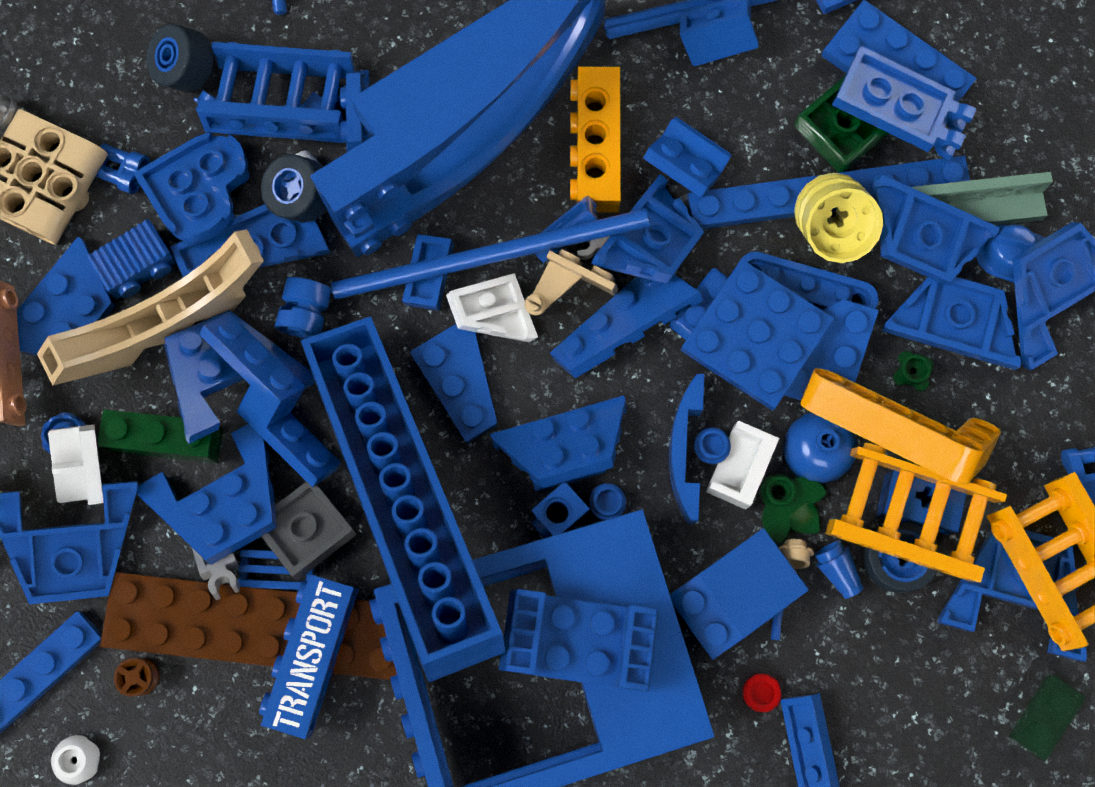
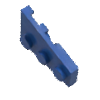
M454 324L410 351L411 356L467 444L498 425L475 332L458 329L457 324Z

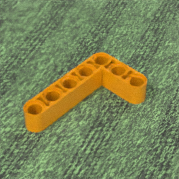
M821 368L814 369L800 402L801 406L806 410L959 484H969L982 470L1001 434L1000 429L995 425L978 418H970L956 431L849 379Z

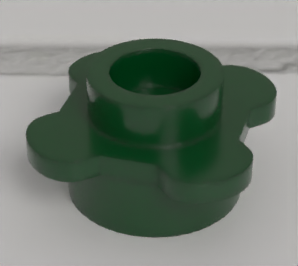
M909 351L902 352L898 356L900 363L898 371L893 374L894 382L899 386L904 384L913 386L916 391L925 390L929 386L927 378L933 369V361L929 357L917 354L912 355ZM910 369H916V374H911Z

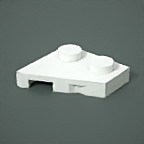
M515 273L452 290L446 295L458 329L531 342L538 338L530 314L525 309V300Z

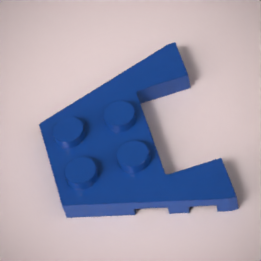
M1069 223L1012 258L1023 368L1033 370L1058 354L1045 321L1095 291V239L1081 223Z
M230 310L167 336L164 340L171 377L177 393L178 407L184 423V433L189 444L219 430L220 422L204 397L244 380L199 335L203 325L230 312L306 386L305 388L315 383L312 372Z
M249 424L231 433L245 462L239 468L180 501L169 477L163 472L138 485L136 494L210 565L277 528L273 484L270 482L268 464H270L269 451L266 448V441Z
M138 481L102 484L105 522L26 530L23 529L20 491L0 492V539L9 555L10 563L29 605L109 596L137 492Z
M992 530L974 557L973 564L985 568L981 583L961 579L939 615L937 623L968 632H975L982 595L1038 610L1003 545L995 538ZM1025 530L1034 548L1054 538ZM1073 546L1043 561L1053 582L1076 570ZM1078 587L1062 596L1073 617L1079 614L1076 598ZM1050 637L1047 653L1079 662H1086V647L1061 651L1059 645Z

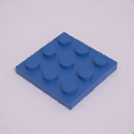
M741 259L680 351L773 411L834 318Z

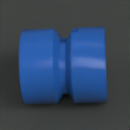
M288 277L282 294V299L286 305L279 308L274 328L285 334L304 339L321 334L325 322L321 312L328 309L332 289L327 285L310 279Z

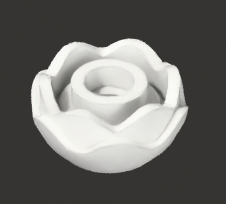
M74 735L62 740L54 749L51 757V766L55 776L62 782L71 785H77L89 780L96 774L98 769L99 748L82 735ZM73 757L77 758L76 764L72 763Z

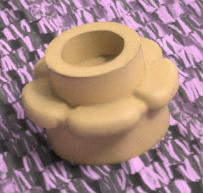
M789 539L784 542V545L779 547L794 569L810 566V556L814 555V550L807 547L805 541Z

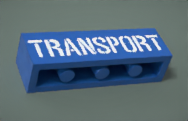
M311 574L308 581H302L296 596V603H300L296 618L291 617L284 632V640L288 641L284 655L277 656L271 676L276 678L272 692H266L259 709V715L263 716L261 726L302 739L312 737L359 589Z

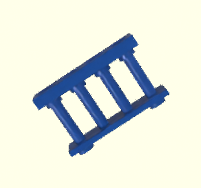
M236 42L212 43V50L218 67L223 69L217 99L214 101L199 100L197 113L205 132L342 143L340 124L343 118L341 111L335 110L340 78L346 79V73L355 71L351 52L247 45ZM237 70L257 72L251 103L231 102ZM272 73L292 75L285 106L265 105ZM306 76L326 77L321 108L319 109L300 108Z

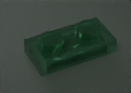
M1047 675L1009 735V738L1038 759L1046 761L1086 697L1056 676Z

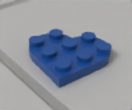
M211 132L194 137L133 173L166 228L176 238L183 240L189 246L198 245L200 242L216 236L225 227L230 226L234 222L235 215L233 213V201L230 193L239 185L247 182L250 177L248 159L241 144L231 135H228V138L225 136H213Z

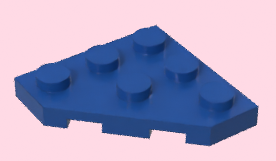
M844 299L823 309L822 311L833 317L834 320L784 395L801 400L811 375L816 368L829 370L856 382L879 310Z

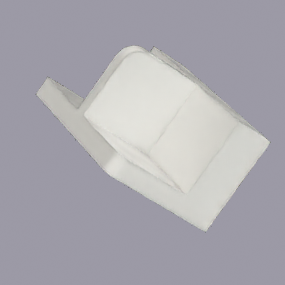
M86 425L50 430L48 437L57 502L64 503L87 499L88 505L104 503L95 426Z

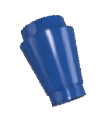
M840 540L824 546L815 553V557L818 560L816 566L842 594L844 599L851 598L864 589L848 546L844 547Z

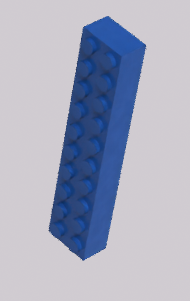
M371 316L301 340L308 364L428 683L505 653L503 633Z

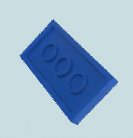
M866 0L861 2L825 47L821 55L847 73L861 45L955 91L953 100L957 102L961 100L977 79Z

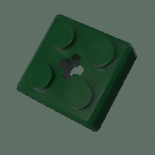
M844 77L802 111L794 123L795 128L838 173L848 169L889 134L832 106ZM845 121H847L850 124L849 128H843L838 124V122L844 123Z

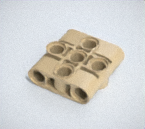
M18 109L0 139V220L46 242L57 245L74 213L87 205L89 201L88 189L108 153L101 147L78 135ZM60 143L57 149L49 152L54 144ZM11 158L10 163L7 166L2 167L3 163L7 159ZM42 172L41 177L37 181L32 182L33 177ZM73 186L72 192L62 197L65 189ZM25 202L23 208L20 211L15 212V209L18 206V204Z

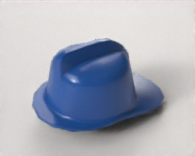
M998 225L1000 227L999 233L995 237L989 238L978 249L980 252L976 255L978 264L986 273L1014 283L1012 258L1043 240L1044 237L1033 233L1029 228L1022 225Z

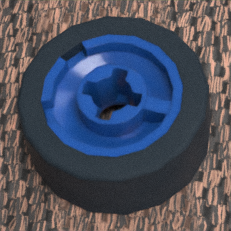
M901 521L898 532L901 533L899 540L914 544L915 539L920 538L923 527L914 522ZM864 547L863 562L866 572L876 585L886 591L904 593L921 589L933 579L936 570L909 561L900 565L897 557Z

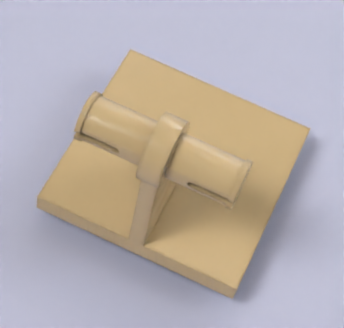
M561 249L559 254L549 251L547 255L549 263L535 291L525 300V309L531 315H541L580 279L614 296L618 293L619 289L613 283L615 279L609 272L597 266H593L592 270L589 271L582 267L583 263L580 261V258Z

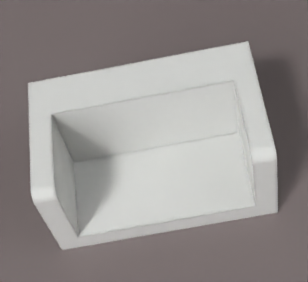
M737 421L729 436L731 442L730 453L724 461L717 464L706 493L746 510L752 505L779 438L741 421Z

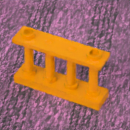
M864 443L863 447L852 448L850 456L861 459L863 462L847 514H842L841 520L830 519L825 534L970 582L981 583L985 568L973 564L975 559L971 556L987 502H1005L1007 494L995 491L996 484L982 479L974 478L973 483L969 484L955 483L924 467L885 455L887 449L875 444ZM879 465L898 471L899 475L883 527H878L877 532L863 528L864 521L861 518L877 466ZM914 477L935 483L936 486L920 538L915 539L914 544L899 540L901 533L898 532ZM953 489L971 495L972 500L957 549L952 551L950 556L936 552L938 545L934 543L950 491Z
M1073 472L1044 485L1049 497L1024 511L1015 514L1012 507L1008 506L986 516L991 524L993 535L1003 545L1044 618L1050 637L1059 645L1061 651L1087 646L1088 642L1082 630L1095 623V605L1073 617L1062 598L1063 595L1095 578V506L1077 474ZM1058 510L1068 527V531L1034 548L1023 528ZM1077 544L1087 564L1053 582L1043 561Z

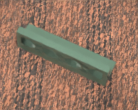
M1051 172L915 186L911 188L998 226L1043 221L1048 216L1043 192L1050 186L1053 180Z

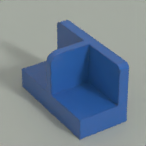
M724 0L680 14V36L693 66L753 50L759 46L758 38L751 22V4L749 0Z

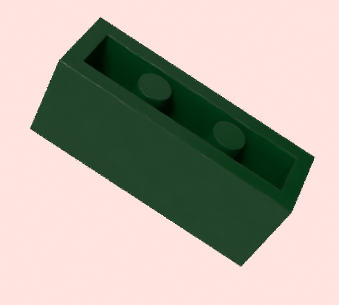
M103 410L97 446L111 453L218 464L224 428L219 426V430L189 444L184 433L183 419L180 417Z

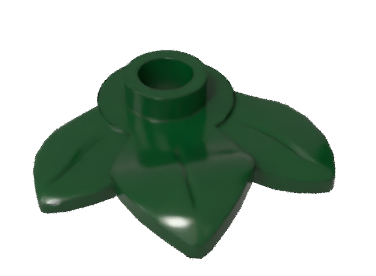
M784 474L769 476L764 480L760 488V496L765 504L761 516L763 527L777 543H781L786 538L790 529L802 534L818 533L820 531V521L813 503L822 499L827 493L819 482L810 481L805 477L791 479ZM779 486L784 490V497L782 499H776L772 495L773 487Z

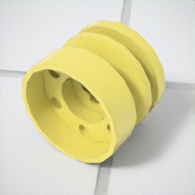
M839 173L820 175L807 183L797 197L794 208L796 224L815 253L827 261L845 263L858 260L869 253L879 241L883 228L882 211L875 199L865 188L849 175ZM836 207H837V209H836V216H834V217L831 218V217H830V216H832V211H831V210H832L833 208H836Z

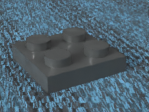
M305 482L275 505L277 528L261 537L295 581H298L356 536V533L318 485L312 487Z

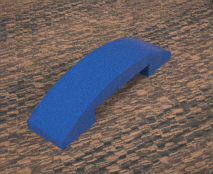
M696 374L684 393L674 417L669 442V471L672 489L678 507L687 524H695L699 519L700 483H685L688 416L699 417L703 411L704 374Z

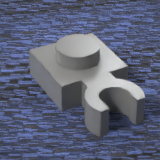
M192 548L199 574L203 580L209 579L208 589L216 600L221 599L219 588L224 583H230L235 593L240 591V583L230 571L239 567L235 552L210 565Z

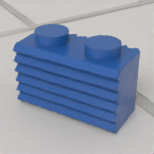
M149 219L144 220L137 227H132L130 231H126L125 234L119 235L112 242H108L105 246H101L100 249L94 250L93 253L87 255V259L106 290L116 299L120 297L129 298L137 294L141 290V284L151 278L160 279L171 272V266L177 263L166 241Z

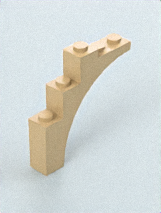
M248 230L235 231L222 247L203 264L158 294L105 319L48 336L37 355L52 386L132 366L145 348L164 344L165 337L191 327L195 322L212 318L228 310L233 312L246 296L243 291L244 285L264 261L258 246L254 243Z

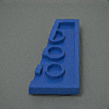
M265 204L235 217L234 222L230 226L225 227L216 236L204 240L198 245L189 246L182 241L170 247L183 278L219 250L235 231L246 229L254 243L258 246L264 260L259 267L331 253L316 220L301 223L277 217L268 210Z

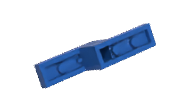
M230 312L203 325L199 335L250 384L237 413L312 487L336 472L341 462L291 414L306 386Z

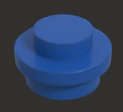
M718 428L704 429L697 435L694 442V451L697 457L707 464L721 463L727 458L731 450L729 437Z
M602 484L592 491L589 506L597 518L609 520L619 517L623 513L626 506V498L623 491L616 485Z

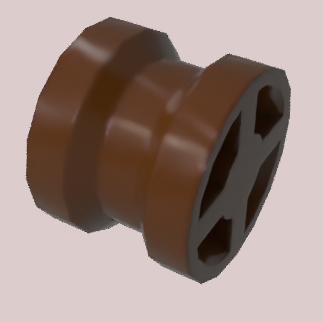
M146 658L127 659L119 664L114 673L116 689L128 697L145 696L151 693L157 687L160 680V672L157 665Z

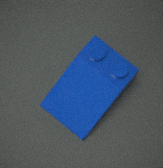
M763 528L670 594L672 604L713 660L809 591V588L766 529Z

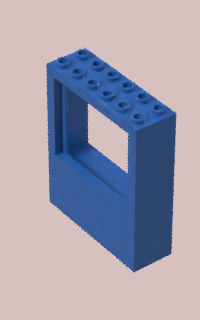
M643 509L472 560L483 587L546 568L555 597L623 607L629 605L657 609L659 613L649 692L581 682L599 743L461 787H561L715 737ZM390 584L374 589L376 599L369 600L375 623L377 625H384L386 637L380 638V643L385 661H393L397 675L391 676L390 679L396 700L404 698L408 713L401 715L407 739L414 737L418 751L412 754V760L417 777L425 776L428 787H454L416 649L393 587Z

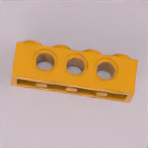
M578 67L577 80H571V101H577V112H571L570 134H577V145H570V167H577V179H570V200H577L578 203L584 197L589 196L597 204L595 208L597 212H619L621 201L620 67ZM599 103L603 108L599 111H592L587 108V105ZM591 135H598L604 141L600 144H591L586 139ZM591 168H598L604 174L599 178H592L587 175L586 171Z

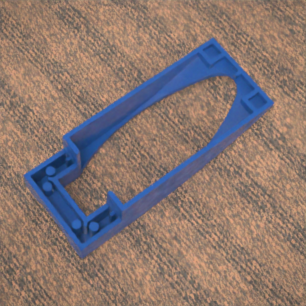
M509 0L351 98L357 116L372 137L316 171L310 177L334 225L356 258L362 254L370 255L382 246V242L392 235L400 236L407 232L412 226L411 223L440 205L469 183L525 131L558 92L587 50L604 20L606 0Z

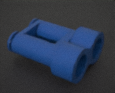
M103 143L100 147L108 153V156L96 177L117 185V188L132 195L139 190L140 184L133 173L148 165L150 158L136 151L129 153ZM108 160L121 164L119 169L115 170L107 167Z

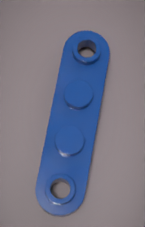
M751 252L742 257V260L821 310L843 299L852 302L853 297L860 298L864 306L873 309L877 307V291L867 282L761 252Z

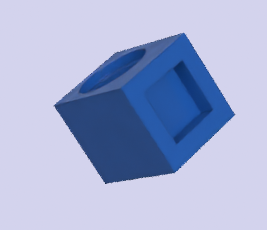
M563 482L531 510L535 518L531 524L545 539L549 536L569 531L589 513V508L570 486ZM561 505L565 507L568 512V518L560 524L552 523L547 518V511L551 506Z

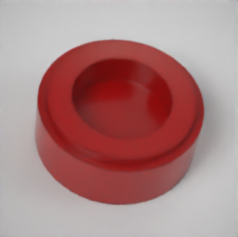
M754 674L744 682L742 698L750 709L757 712H769L779 704L781 688L778 682L770 675Z

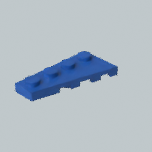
M675 274L667 284L637 276L554 348L550 354L556 363L571 376L577 378L615 355V348L624 343H635L645 337L643 331L660 321L665 325L677 317L676 311L688 304L693 308L704 300L698 290Z

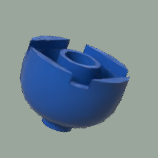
M810 412L802 415L790 425L783 442V454L786 464L796 476L825 484L838 480L850 471L856 460L855 457L850 456L851 450L858 447L859 442L856 434Z

